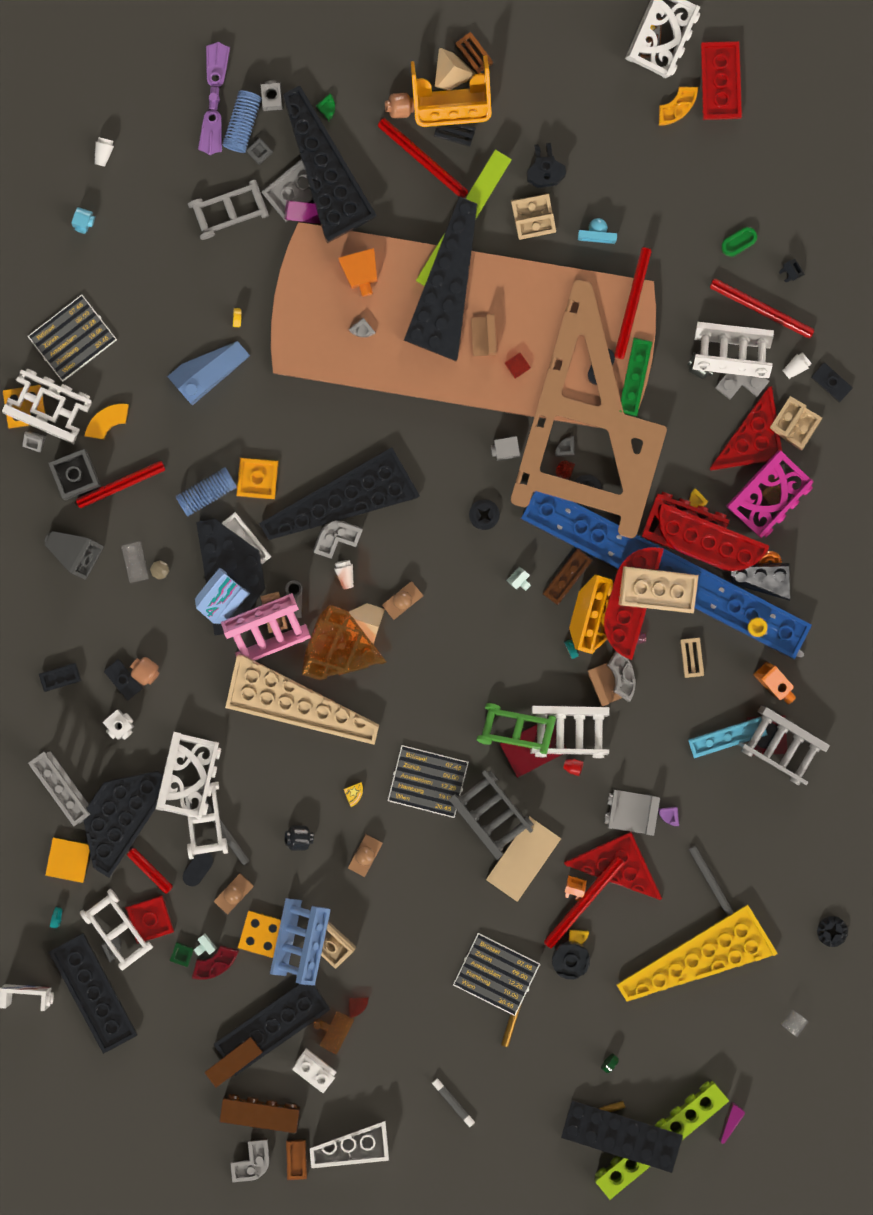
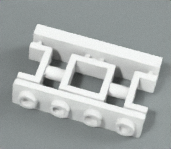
M26 369V371L20 370L16 381L23 384L24 388L18 401L8 398L7 403L2 409L3 414L74 444L80 430L71 425L79 409L88 413L92 405V401L89 400L90 396L79 392V394L71 392L72 388L64 384L61 387L55 385V381L48 377L39 378L36 376L37 373L30 369ZM28 378L49 389L41 387L37 396L28 392L31 383L24 379ZM60 393L80 401L84 405L76 403L73 411H69L63 408L66 398L60 396ZM43 394L60 400L53 417L36 410ZM23 400H28L33 403L30 413L37 416L35 418L12 406L20 408ZM59 415L69 418L65 428L72 432L69 433L47 422L56 423Z

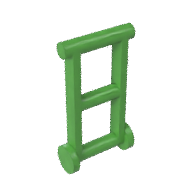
M486 704L485 709L488 710L482 735L477 736L478 742L490 745L492 741L539 749L541 754H547L556 717L549 716L548 719L503 711L496 704ZM495 715L517 719L512 738L490 734ZM524 721L546 725L542 744L520 740Z

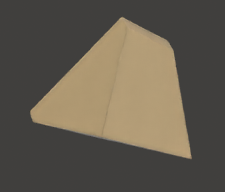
M439 48L435 87L443 90H452L476 75L455 53Z
M366 603L342 616L355 640L374 645L385 609Z

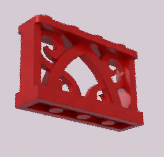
M662 492L661 494H656L641 537L676 550L664 538L660 525L657 526L653 533L649 531L654 515L659 520L658 508L662 503H667L674 508H677L676 506L686 509L683 510L684 512L699 517L697 514L707 517L704 520L715 521L724 528H727L730 520L726 519L727 515L720 512L715 514L709 513L706 507L700 505L697 508L690 506V501L681 498L677 501L672 499L673 495Z

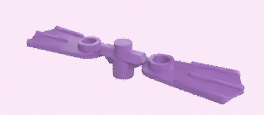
M220 42L206 46L207 82L212 87L210 88L209 95L210 110L204 115L198 150L208 155L222 152L221 115L216 110L220 103L219 87L224 83L230 47ZM214 75L219 76V80L213 81L212 77ZM215 115L216 119L214 121H210L209 116Z

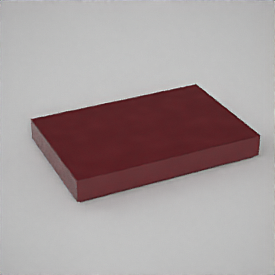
M537 724L521 732L520 740L537 743ZM555 725L552 732L549 749H556ZM500 743L517 778L562 755L547 754V757H535V754H531L532 748Z

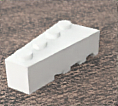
M386 1121L310 1148L311 1168L389 1161Z

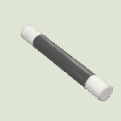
M439 1079L432 1082L434 1087L464 1122L471 1127L475 1121Z

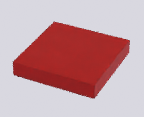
M163 895L125 907L130 922L144 941L174 932Z

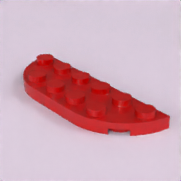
M661 504L659 525L666 541L677 551L715 567L729 571L747 569L758 563L770 547L667 504Z
M650 547L632 553L622 562L615 576L604 616V630L614 650L630 660L633 659L647 608L619 605L623 566L658 570L663 548Z

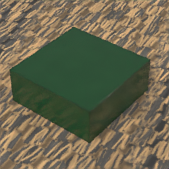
M176 942L170 961L188 967L195 948Z

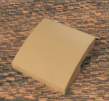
M549 193L511 200L519 240L556 233Z
M790 396L770 429L802 451L820 424L822 417L808 410L805 404Z

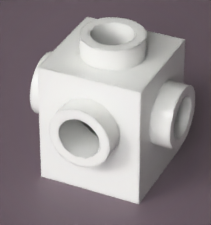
M119 709L103 722L108 728L106 732L112 739L116 737L118 740L121 738L125 740L133 733L131 730L134 728L132 724L134 722L127 713L123 714ZM119 722L122 724L121 729L118 728Z

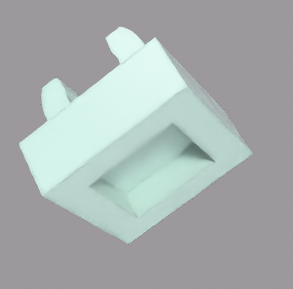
M521 567L506 580L515 589L521 586L526 591L531 586L526 581L530 575Z
M203 934L198 939L200 945L194 951L198 956L205 950L210 955L217 948L209 937Z

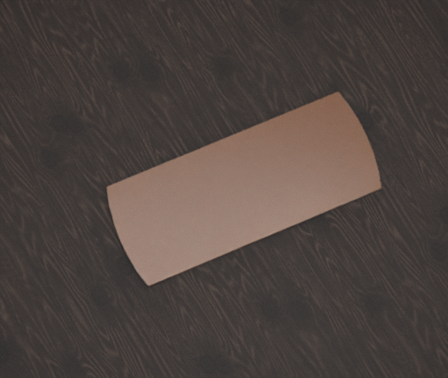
M298 222L285 253L274 295L271 320L273 374L535 417L573 283L576 280L591 283L607 347L615 354L634 278L471 251L459 353L456 362L403 341L424 288L423 285L416 282V279L437 245L350 231L327 244L321 226ZM374 248L378 282L371 283L372 295L362 297L359 287L351 288L338 258ZM644 280L624 359L615 358L612 366L621 400L633 338L652 341L640 404L649 378L656 334L654 281ZM573 301L570 313L577 314L580 303ZM494 314L497 353L496 355L473 356L471 318L486 317L487 315ZM364 318L376 333L370 337L363 338L353 335L349 329ZM579 335L563 386L562 396L590 405L600 406L601 400L597 385L591 384L588 380V371L592 364L583 335ZM557 358L553 370L560 371L563 360ZM561 416L554 418V421L595 427Z

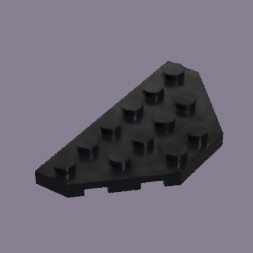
M217 519L196 522L206 584L219 568L223 569L230 578L250 593L230 618L251 610L266 589L260 551ZM213 623L214 635L224 634L222 625Z
M159 771L105 781L86 807L90 815L83 821L94 869L110 878L155 811L163 774Z

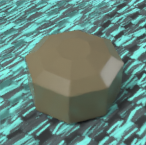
M161 560L153 562L150 568L152 576L159 580L166 578L170 572L168 564Z

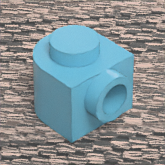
M77 207L72 220V226L75 228V231L86 234V231L88 232L89 227H92L95 221L92 211Z

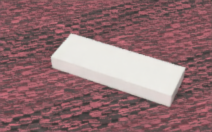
M236 512L222 522L224 526L260 551L262 564L271 558V555Z

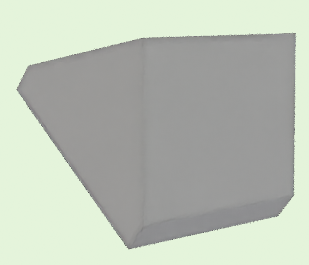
M26 431L24 433L23 447L41 453L46 436Z

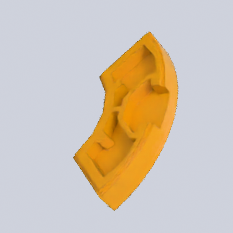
M679 87L674 100L668 104L660 105L659 126L672 124L682 119L692 108L697 97L698 87Z
M129 404L108 406L98 412L87 426L85 437L104 440L107 432L113 426L126 424Z

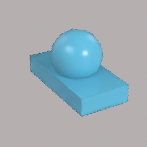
M595 218L589 224V231L579 230L578 241L615 244L617 233H607V223L603 219Z

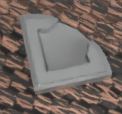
M364 318L349 329L353 335L363 338L370 337L376 333Z

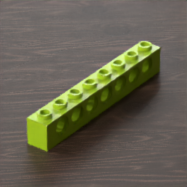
M707 1081L699 1088L701 1091L696 1095L691 1094L685 1099L686 1103L684 1105L675 1107L667 1119L662 1118L655 1126L684 1135V1139L727 1104L729 1100L714 1081L710 1083ZM703 1097L710 1098V1103L707 1106L700 1105V1100ZM692 1109L695 1111L693 1118L685 1117L687 1110ZM673 1122L680 1123V1128L676 1131L670 1129V1125ZM616 1156L610 1161L611 1165L606 1169L603 1167L595 1174L594 1180L611 1200L650 1166L636 1162L633 1167L629 1168L625 1165L628 1159ZM614 1171L621 1173L620 1178L617 1180H613L610 1177Z

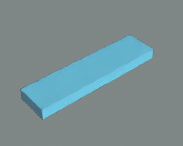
M761 717L689 739L693 757L697 758L738 745L739 742L750 741L762 721ZM766 729L761 737L767 735Z

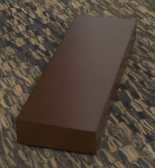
M577 549L543 592V595L558 606L593 560Z
M250 1037L204 1073L217 1088L259 1056L262 1050L253 1038Z

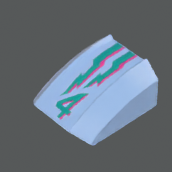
M219 568L195 598L196 609L212 623L221 624L222 621L230 618L250 593L230 578L223 569Z

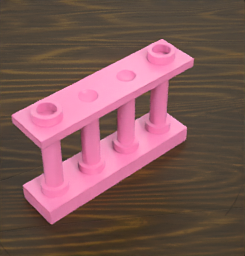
M293 593L221 622L226 638L233 637L239 651L235 652L236 658L239 653L255 661L311 638L307 625L300 626L294 611L299 609ZM287 615L293 629L282 633L276 619ZM269 622L275 637L264 641L258 626ZM251 629L257 644L246 648L240 633Z

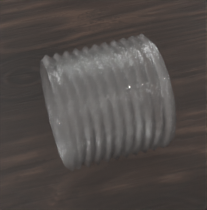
M791 1010L781 1025L793 1035L799 1037L798 1035L801 1034L809 1022L797 1012Z

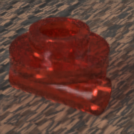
M567 460L560 462L556 469L557 477L570 480L575 464Z

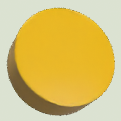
M240 308L233 309V327H241Z
M762 618L751 619L747 626L748 632L754 637L763 636L767 631L766 621Z

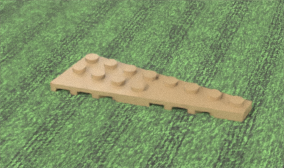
M238 653L225 708L375 745L379 724Z

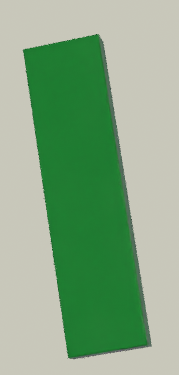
M633 338L621 395V404L625 415L637 417L652 341Z

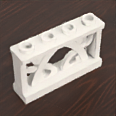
M650 0L625 59L639 64L664 78L673 75L677 69L676 61L682 57L685 51L683 45L692 35L693 30H691V27L700 17L698 12L700 6L687 0H669L676 4L672 9L663 0ZM685 8L687 10L688 17L685 21L680 18L683 13H678L675 16L674 11L676 9ZM660 13L661 17L665 14L666 17L659 21L656 18V14ZM669 20L674 39L664 45L657 46V36L650 27L651 25H662ZM647 36H650V37H652V39H653V46H652V47H650V46H651V42H650V43H647V42H646V37H647ZM675 47L673 52L671 53L669 49ZM656 53H659L658 58L661 62L663 56L668 58L666 66L660 67L655 61ZM638 54H651V62L639 57Z
M177 732L173 733L155 809L201 819L202 815H206L209 805L205 803L206 797L211 796L213 785L209 784L211 777L215 778L217 770L214 762L215 759H219L221 748H218L219 742L191 737ZM184 741L196 745L190 751L180 745L179 742ZM200 747H206L210 751V756L208 759H203L202 754L204 752H201L196 757L194 755L195 751ZM186 756L188 758L183 765H179L177 759L181 757L184 761ZM191 761L199 773L200 780L184 790L182 781L179 777L173 775L172 772L173 770L178 771L186 768ZM209 764L208 772L206 774L203 765ZM173 782H177L179 784L180 792H177L178 788H171V784ZM204 785L203 794L201 796V794L196 791H198ZM188 796V801L191 804L192 799L197 798L199 801L198 807L188 809L184 803V798ZM180 799L181 808L166 805L165 802Z

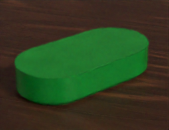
M751 227L739 230L723 241L721 245L722 252L728 257L736 256L755 244L757 233Z

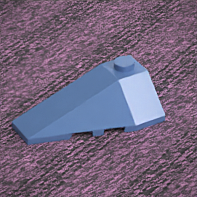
M236 341L181 364L167 377L193 406L250 355Z

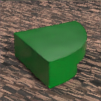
M331 94L316 105V108L328 121L331 120L335 112V102Z

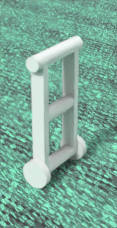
M219 782L209 784L213 785L212 800L214 813L202 815L201 819L188 816L191 844H187L189 859H194L195 854L223 850L224 854L228 853L227 840L222 838L216 790L219 789ZM204 785L196 792H203ZM187 796L185 797L186 807L191 809V803H189ZM215 821L218 843L196 846L193 824Z
M109 889L107 891L109 895L88 911L81 910L79 913L87 924L92 923L120 961L118 966L123 971L152 949L153 946L149 941L146 943L117 904L120 901L112 889ZM111 903L124 922L106 935L93 916ZM129 928L142 947L124 959L111 940Z

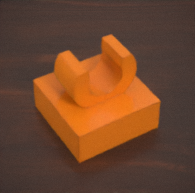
M568 876L565 887L566 898L569 897V894L575 895L576 901L580 897L583 898L587 881Z

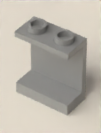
M613 790V794L609 793L608 805L611 806L610 812H606L604 823L608 824L607 828L609 829L613 828L654 836L660 797Z

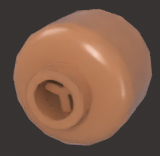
M393 93L385 101V111L389 112L392 118H407L414 111L413 98L407 93Z
M143 657L141 660L137 658L130 666L133 669L131 672L132 678L142 685H151L160 674L158 672V665L148 657Z

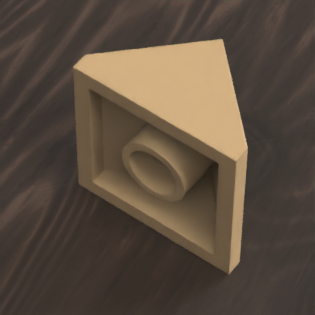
M328 921L321 956L336 969L354 952L356 946Z

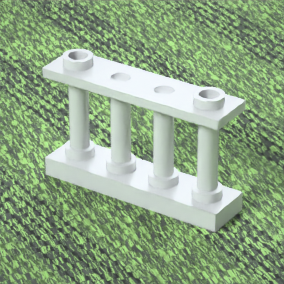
M697 322L694 340H701L700 355H695L693 369L769 378L772 363L765 362L766 348H771L774 330ZM709 342L720 343L719 357L708 356ZM728 344L739 345V359L727 358ZM747 346L758 347V361L746 360Z
M531 707V715H535V717L547 719V716H555L557 719L556 749L548 748L547 754L593 755V758H604V755L609 754V750L602 749L604 717L609 716V707ZM566 716H574V719H576L575 749H564V719H566ZM585 716H593V720H595V749H583V720ZM537 723V743L542 744L545 724ZM531 749V754H535V757H547V754H541L539 749Z

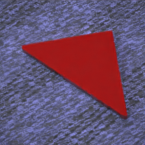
M772 386L768 387L714 461L710 471L767 462L778 450L782 451L780 436L770 429L777 417Z
M631 831L564 862L568 867L599 877L615 857L618 856L624 861V865L609 882L658 900L662 899Z

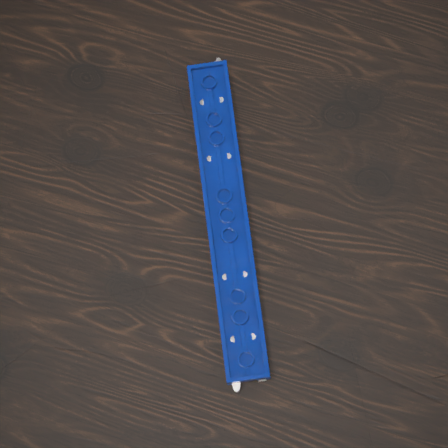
M537 491L532 493L533 496L521 517L522 520L619 569L622 562L629 555L638 550L650 547L662 548L638 535L634 538L621 536L618 533L619 525L572 501ZM663 550L658 570L699 575L695 609L792 659H795L796 656H804L800 648L812 626L811 624L670 551ZM762 618L766 621L767 631L763 636L754 637L748 632L747 626L751 619Z

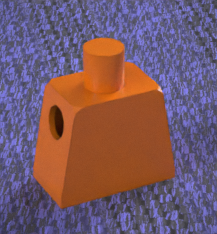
M374 248L339 257V263L351 288L359 287L362 297L372 295L371 283L378 282Z
M766 662L753 674L778 700L783 699L787 704H790L796 699V696L791 692L794 686L775 665Z

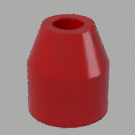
M576 759L565 760L563 769L570 774L580 776L583 761Z

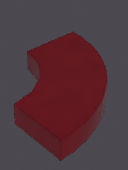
M220 946L217 953L211 958L205 960L197 959L192 979L205 980L222 974L233 964L239 950Z

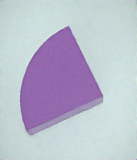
M677 807L658 809L660 817L666 823L679 826Z

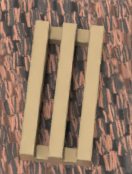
M700 638L680 640L684 678L704 676ZM692 642H696L699 666L698 673H696ZM685 643H688L692 672L690 674L688 673Z

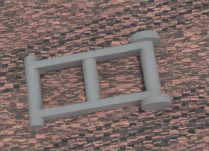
M256 180L250 181L249 186L203 202L202 199H196L188 203L189 208L194 209L203 233L200 235L201 240L211 238L215 235V231L260 215L262 218L269 216ZM252 190L259 210L237 218L230 198ZM223 201L230 221L209 228L201 208Z

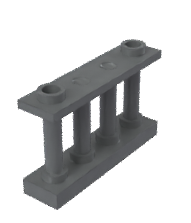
M484 770L482 772L485 776L484 779L464 795L457 796L455 793L449 800L494 857L499 859L503 855V847L525 829L531 833L534 824L528 816L524 818L497 785L495 781L498 779L492 771L487 772ZM491 784L497 793L475 811H469L465 806L468 804L467 801ZM503 799L509 808L487 826H481L478 822L479 816ZM515 814L521 823L499 841L496 840L494 842L490 837L491 832Z

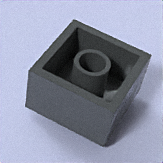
M85 449L49 463L64 500L101 487L89 454Z

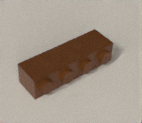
M228 1094V1097L224 1096L220 1122L296 1133L300 1107H296L297 1104L286 1102L285 1105L277 1104L278 1101L275 1100L261 1102L255 1097L240 1099L239 1095Z

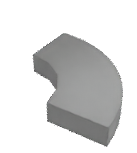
M615 651L607 664L615 676L613 692L630 702L636 686L633 666L628 658Z

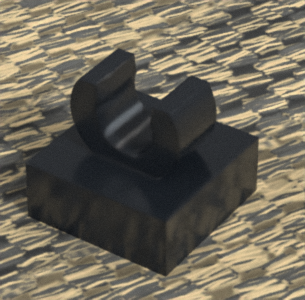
M796 259L783 265L784 268L779 271L780 274L784 272L789 274V277L784 280L785 282L795 281L805 275Z

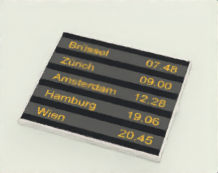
M83 295L79 296L28 336L44 357V361L48 362L62 382L117 341L101 320V316L94 311Z
M402 745L396 770L393 772L394 778L388 801L455 818L457 809L450 802L449 798L455 793L459 796L463 791L462 786L469 762Z
M478 933L467 957L464 958V963L453 985L515 1016L526 993L529 991V986L540 963Z

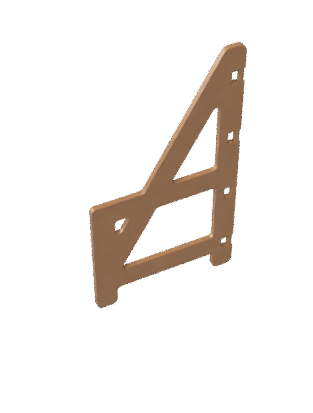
M576 280L572 286L511 496V502L516 506L527 507L532 493L537 491L617 514L621 517L618 533L627 538H634L638 532L667 428L663 425L624 414L593 287L589 282ZM573 301L580 303L577 314L570 313ZM579 335H583L586 340L601 400L600 406L590 405L562 396L563 386ZM557 358L563 360L560 371L553 370ZM540 415L546 417L544 428L537 427ZM556 416L608 431L623 489L621 495L540 471L549 434ZM633 438L640 439L643 442L639 454L633 452L631 439ZM523 472L530 474L527 485L520 484Z

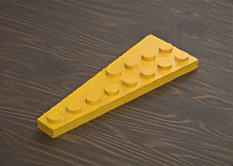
M747 904L616 985L625 1000L631 1001L651 993L663 991L696 979L698 980L728 969L743 966L744 964L775 956L778 953Z

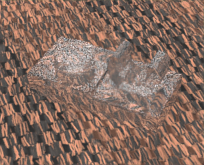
M141 542L122 545L129 582L134 583L149 579Z

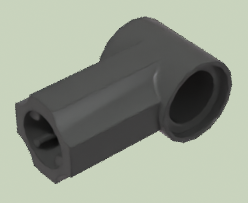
M292 580L285 587V596L291 594L289 592L291 584L295 583L299 586V592L293 594L299 609L294 611L296 618H302L303 586L299 581Z

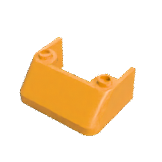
M487 55L483 56L484 73L471 77L469 82L470 89L432 92L431 83L427 79H416L415 63L412 61L411 75L416 123L422 127L478 123L489 120L492 112Z

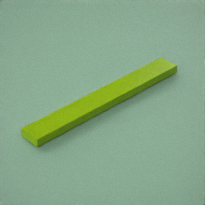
M497 150L490 157L466 197L467 200L477 203L476 218L512 159ZM443 237L416 279V282L425 286Z

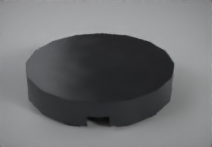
M567 941L560 944L554 950L552 966L560 977L574 980L588 971L590 955L582 944L575 941Z

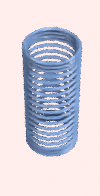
M240 90L238 91L235 109H233L230 119L231 122L228 125L227 135H225L226 138H224L222 145L227 149L245 153L246 146L248 145L247 142H249L247 139H250L251 129H253L251 126H254L255 116H257L255 113H258L257 110L262 98L252 92Z
M225 467L218 471L219 476L215 473L217 479L213 474V479L209 476L210 481L206 478L208 484L203 479L205 486L202 481H200L201 486L197 483L199 489L194 485L196 491L191 486L194 494L188 488L191 496L187 490H185L187 496L182 492L185 499L180 493L176 495V499L188 517L192 513L194 514V511L197 512V509H203V506L206 507V504L209 505L215 499L218 500V498L224 496L223 493L226 495V491L229 493L237 488Z

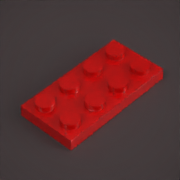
M739 41L702 42L700 47L703 120L741 119Z

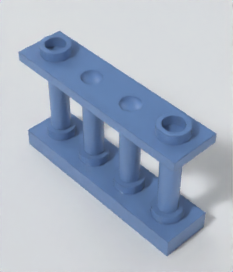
M286 898L270 974L286 976L287 972L297 975L296 983L315 985L331 909L312 906L311 910L301 908L302 900ZM299 915L309 918L307 929L297 927ZM295 934L305 937L303 948L293 946ZM291 953L301 956L299 967L289 964Z

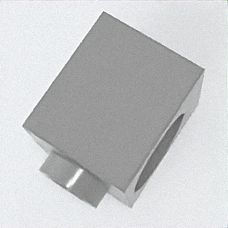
M266 81L265 84H261L263 111L283 110L280 83ZM274 91L277 95L274 99H268L266 97L267 93Z
M517 436L494 440V445H491L492 456H496L497 461L520 457Z

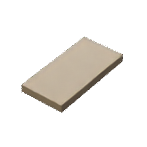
M623 566L619 605L694 613L699 575Z
M530 816L529 819L534 824L532 826L533 831L530 833L525 829L517 835L486 878L488 882L517 902L561 840L560 837Z

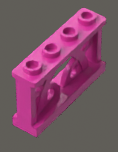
M778 450L726 507L759 538L763 536L766 538L774 530L772 528L776 522L781 523L787 516L785 513L788 509H794L800 502L798 499L803 494L807 495L813 487L811 485L814 481L799 469L781 450ZM783 460L793 472L785 475L779 463ZM770 474H773L774 479L778 477L779 480L775 482H769L768 476ZM798 476L801 479V486L794 490L792 484L796 482L789 481L787 483V478ZM760 483L766 486L780 484L781 497L779 504L760 506L762 501V492L758 487ZM753 493L758 495L756 504H753L755 499L751 500L750 498ZM788 493L793 494V496L788 500ZM739 506L752 510L749 520L737 510ZM778 511L773 517L769 513ZM755 512H759V521L761 517H766L767 522L764 526L758 527L754 524L753 517Z

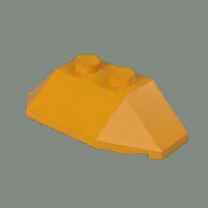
M594 575L580 589L569 627L576 650L593 654L607 640L604 630V616L613 587L612 579Z

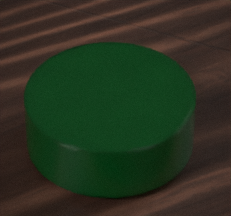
M611 1054L603 1062L601 1069L606 1073L611 1072L618 1064L619 1058Z

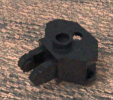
M546 143L548 157H541L539 144L534 145L536 158L535 163L527 170V182L537 188L557 186L565 178V165L555 160L552 155L551 143Z

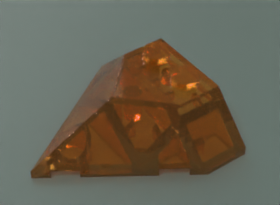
M329 605L320 614L307 645L302 675L323 680L327 679L328 676L346 674L368 668L370 665L384 664L387 661L348 610Z

